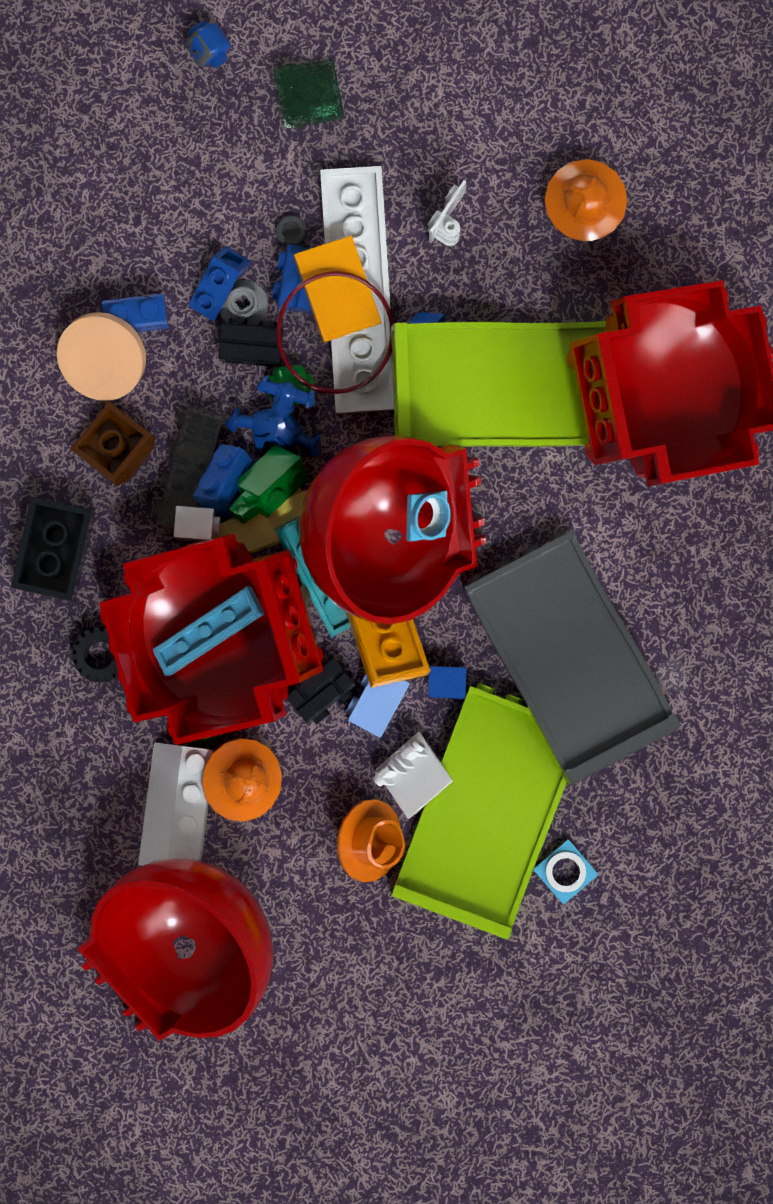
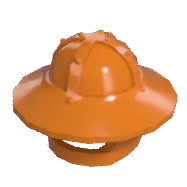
M589 159L572 161L557 170L548 183L545 195L547 216L554 227L568 238L583 242L602 239L615 231L624 218L628 202L625 185L617 172L602 162Z
M239 738L222 744L210 755L203 769L202 788L205 800L215 813L228 820L246 822L262 816L273 806L281 790L282 773L279 761L270 748L256 740Z
M378 799L363 800L352 807L343 819L337 836V854L341 867L350 878L360 882L376 881L387 874L390 868L401 859L405 849L404 836L397 814L389 804Z

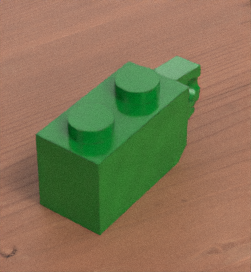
M277 445L272 447L238 479V488L241 495L229 508L232 518L246 524L258 514L268 518L309 480L301 457Z

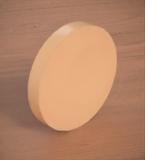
M94 312L78 317L64 330L57 345V361L63 377L76 391L95 400L108 401L125 396L138 384L145 370L146 352L140 336L126 321L112 314Z

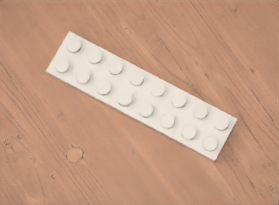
M381 166L320 170L325 244L352 235L367 281L382 294L391 310ZM372 290L371 292L382 323L331 341L334 389L349 388L368 379L379 368L387 353L390 341L389 319L381 300ZM392 353L383 370L370 383L352 392L335 394L336 414L394 411Z

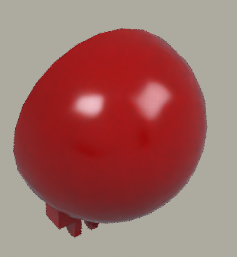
M399 435L368 438L336 454L321 468L311 482L303 500L299 518L301 551L304 563L316 586L336 606L365 621L396 624L410 621L427 612L446 594L459 573L477 567L476 547L487 543L484 534H474V529L485 525V518L482 516H472L470 488L480 485L481 477L469 475L468 470L479 466V459L477 457H467L466 448L447 445L438 448L428 441ZM439 490L447 491V501L450 506L451 517L446 529V537H440L435 540L406 541L408 494ZM427 501L422 504L418 513L419 528L427 527L433 519V507ZM387 529L398 530L403 537L395 544H392L385 539V531Z
M187 858L153 861L122 876L98 901L91 919V934L77 948L86 958L81 967L85 971L94 967L98 972L94 982L97 985H101L106 981L126 1003L127 1006L123 1009L122 1013L126 1017L135 1014L139 1018L135 1028L138 1031L148 1028L159 1042L172 1033L195 1038L220 1037L235 1031L254 1013L267 989L272 973L274 952L269 922L260 903L252 892L238 878L226 870L204 861ZM181 935L195 941L196 949L189 958L179 959L174 948L173 941Z

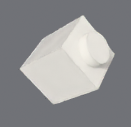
M176 506L175 540L198 542L213 539L214 535L219 536L220 517H215L214 509Z

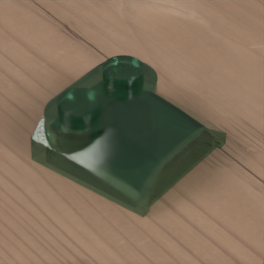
M333 59L299 65L289 63L273 70L285 131L345 119Z

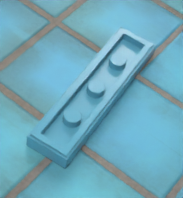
M246 586L152 650L164 675L171 676L264 615L265 612L252 587Z

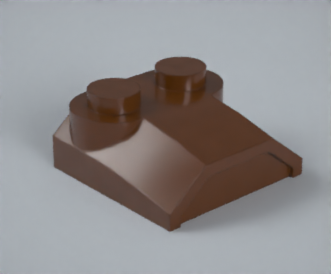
M107 401L103 410L78 441L69 449L109 481L119 486L127 482L153 450L156 438Z

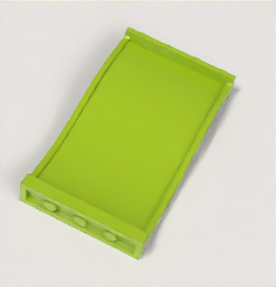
M606 321L573 323H394L391 327L395 435L428 441L438 448L447 445L459 447L586 446L589 439L575 370L571 369L567 363V354L571 349L570 342L605 332Z
M477 683L476 688L470 686L441 762L453 782L424 806L391 896L508 940L567 782L529 708L522 706L524 700L506 694L505 699L493 695L495 689Z

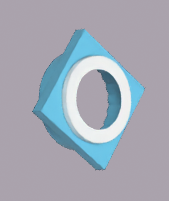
M439 490L408 494L406 541L435 540L440 537H446V529L451 517L450 506L447 501V491ZM427 501L433 507V519L427 527L419 528L418 513L422 504Z
M568 839L533 869L563 905L599 875ZM560 859H572L580 868L579 879L571 886H562L553 878V866Z

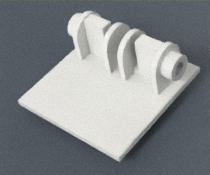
M463 180L459 187L454 185L445 198V209L443 212L437 210L429 221L427 232H429L430 243H432L434 238L447 246H453L458 242L460 225L450 215L465 194V180Z
M420 732L416 733L376 768L375 776L373 777L374 782L378 786L385 785L408 819L453 782Z

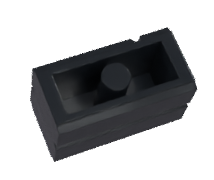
M229 318V323L222 322L218 355L220 362L281 367L282 358L276 338L277 322L260 321L259 326L247 325L248 320L242 318ZM281 328V341L283 346L284 329Z
M333 656L322 664L324 671L298 683L288 691V701L307 724L312 721L316 725L331 714L328 711L331 705L337 701L341 706L355 695L351 689L356 685Z

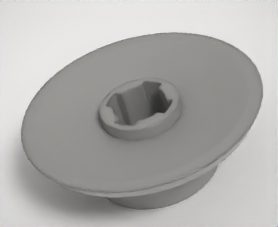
M238 280L235 282L220 314L226 323H229V318H242L248 320L247 325H257L266 315L268 308L267 296L258 284L249 280ZM246 297L250 305L240 310L236 301Z

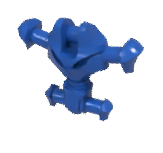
M264 376L257 384V389L262 394L266 392L275 395L271 401L272 408L255 412L253 417L240 415V408L234 409L233 415L225 421V426L233 433H236L238 427L252 429L256 450L262 452L266 442L277 445L285 450L291 449L297 443L308 449L307 456L315 457L322 453L319 442L320 435L317 433L312 438L302 433L301 425L291 415L295 410V402L306 405L305 408L314 406L316 403L315 393L313 390L310 393L297 390V387L290 382L278 384L267 380L268 376Z

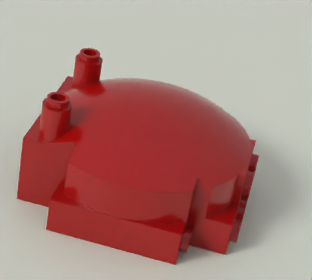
M723 280L624 296L610 301L612 314L606 318L605 332L570 342L571 349L567 354V363L571 369L575 370L589 439L585 446V453L594 466L629 459L636 475L645 478L647 487L760 465L758 458L759 447L755 442L754 434L773 431V350L768 340L766 330L767 319L763 314L762 305L729 311V295Z
M235 533L138 558L123 564L124 581L130 588L131 593L100 602L99 605L100 618L106 626L109 636V649L114 655L118 667V680L123 685L127 698L126 707L129 714L132 715L134 723L166 715L168 732L173 737L174 744L178 745L275 722L287 715L283 702L288 698V686L300 683L324 671L321 663L323 651L315 642L296 576L297 561L290 554L289 550L253 559L245 544L238 542ZM246 586L252 587L265 614L173 675L165 676L152 649Z

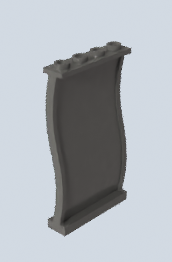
M562 530L549 537L550 542L540 548L538 544H535L522 551L523 557L513 562L509 558L494 566L496 571L486 576L482 572L467 580L468 585L464 587V593L468 597L493 647L540 728L570 787L678 730L681 724L676 715L673 714L649 666L600 584L577 540L575 531L573 530L566 534L565 530Z

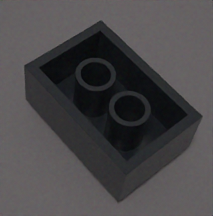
M31 497L11 588L75 603L96 513L90 509Z

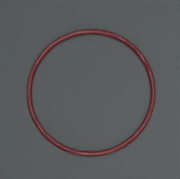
M324 272L301 282L286 298L277 320V345L284 364L301 383L323 393H348L370 383L387 364L392 353L391 327L394 324V320L385 298L371 283L347 272ZM329 276L348 277L370 288L385 307L390 324L389 346L379 368L365 381L344 389L322 388L302 378L287 360L281 341L283 315L293 296L310 282Z

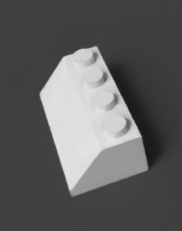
M154 742L138 865L143 866L153 861L175 858L201 861L208 802L205 800L202 788V776L204 766L215 750Z

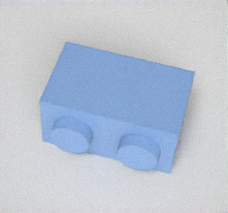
M365 675L360 684L365 687L360 699L354 696L346 710V713L350 714L348 721L381 738L410 683L404 680L371 688L367 675Z

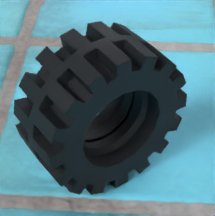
M95 627L84 631L77 638L72 648V660L75 669L81 676L92 682L103 683L117 678L118 667L114 655L111 663L104 668H96L88 660V650L94 643L105 642L109 644L107 629Z

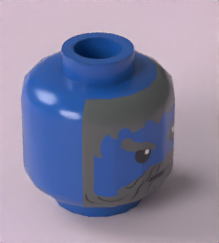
M203 21L188 31L186 48L200 67L211 65L215 69L228 60L226 54L231 49V43L217 23Z

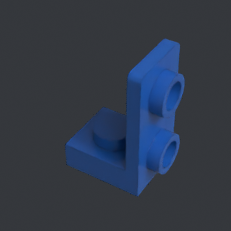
M224 246L213 256L189 306L214 321L218 317L236 280L245 273L251 261L229 247Z

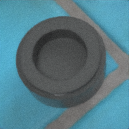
M286 216L278 222L276 235L279 242L284 246H287V244L298 246L306 238V226L299 217Z

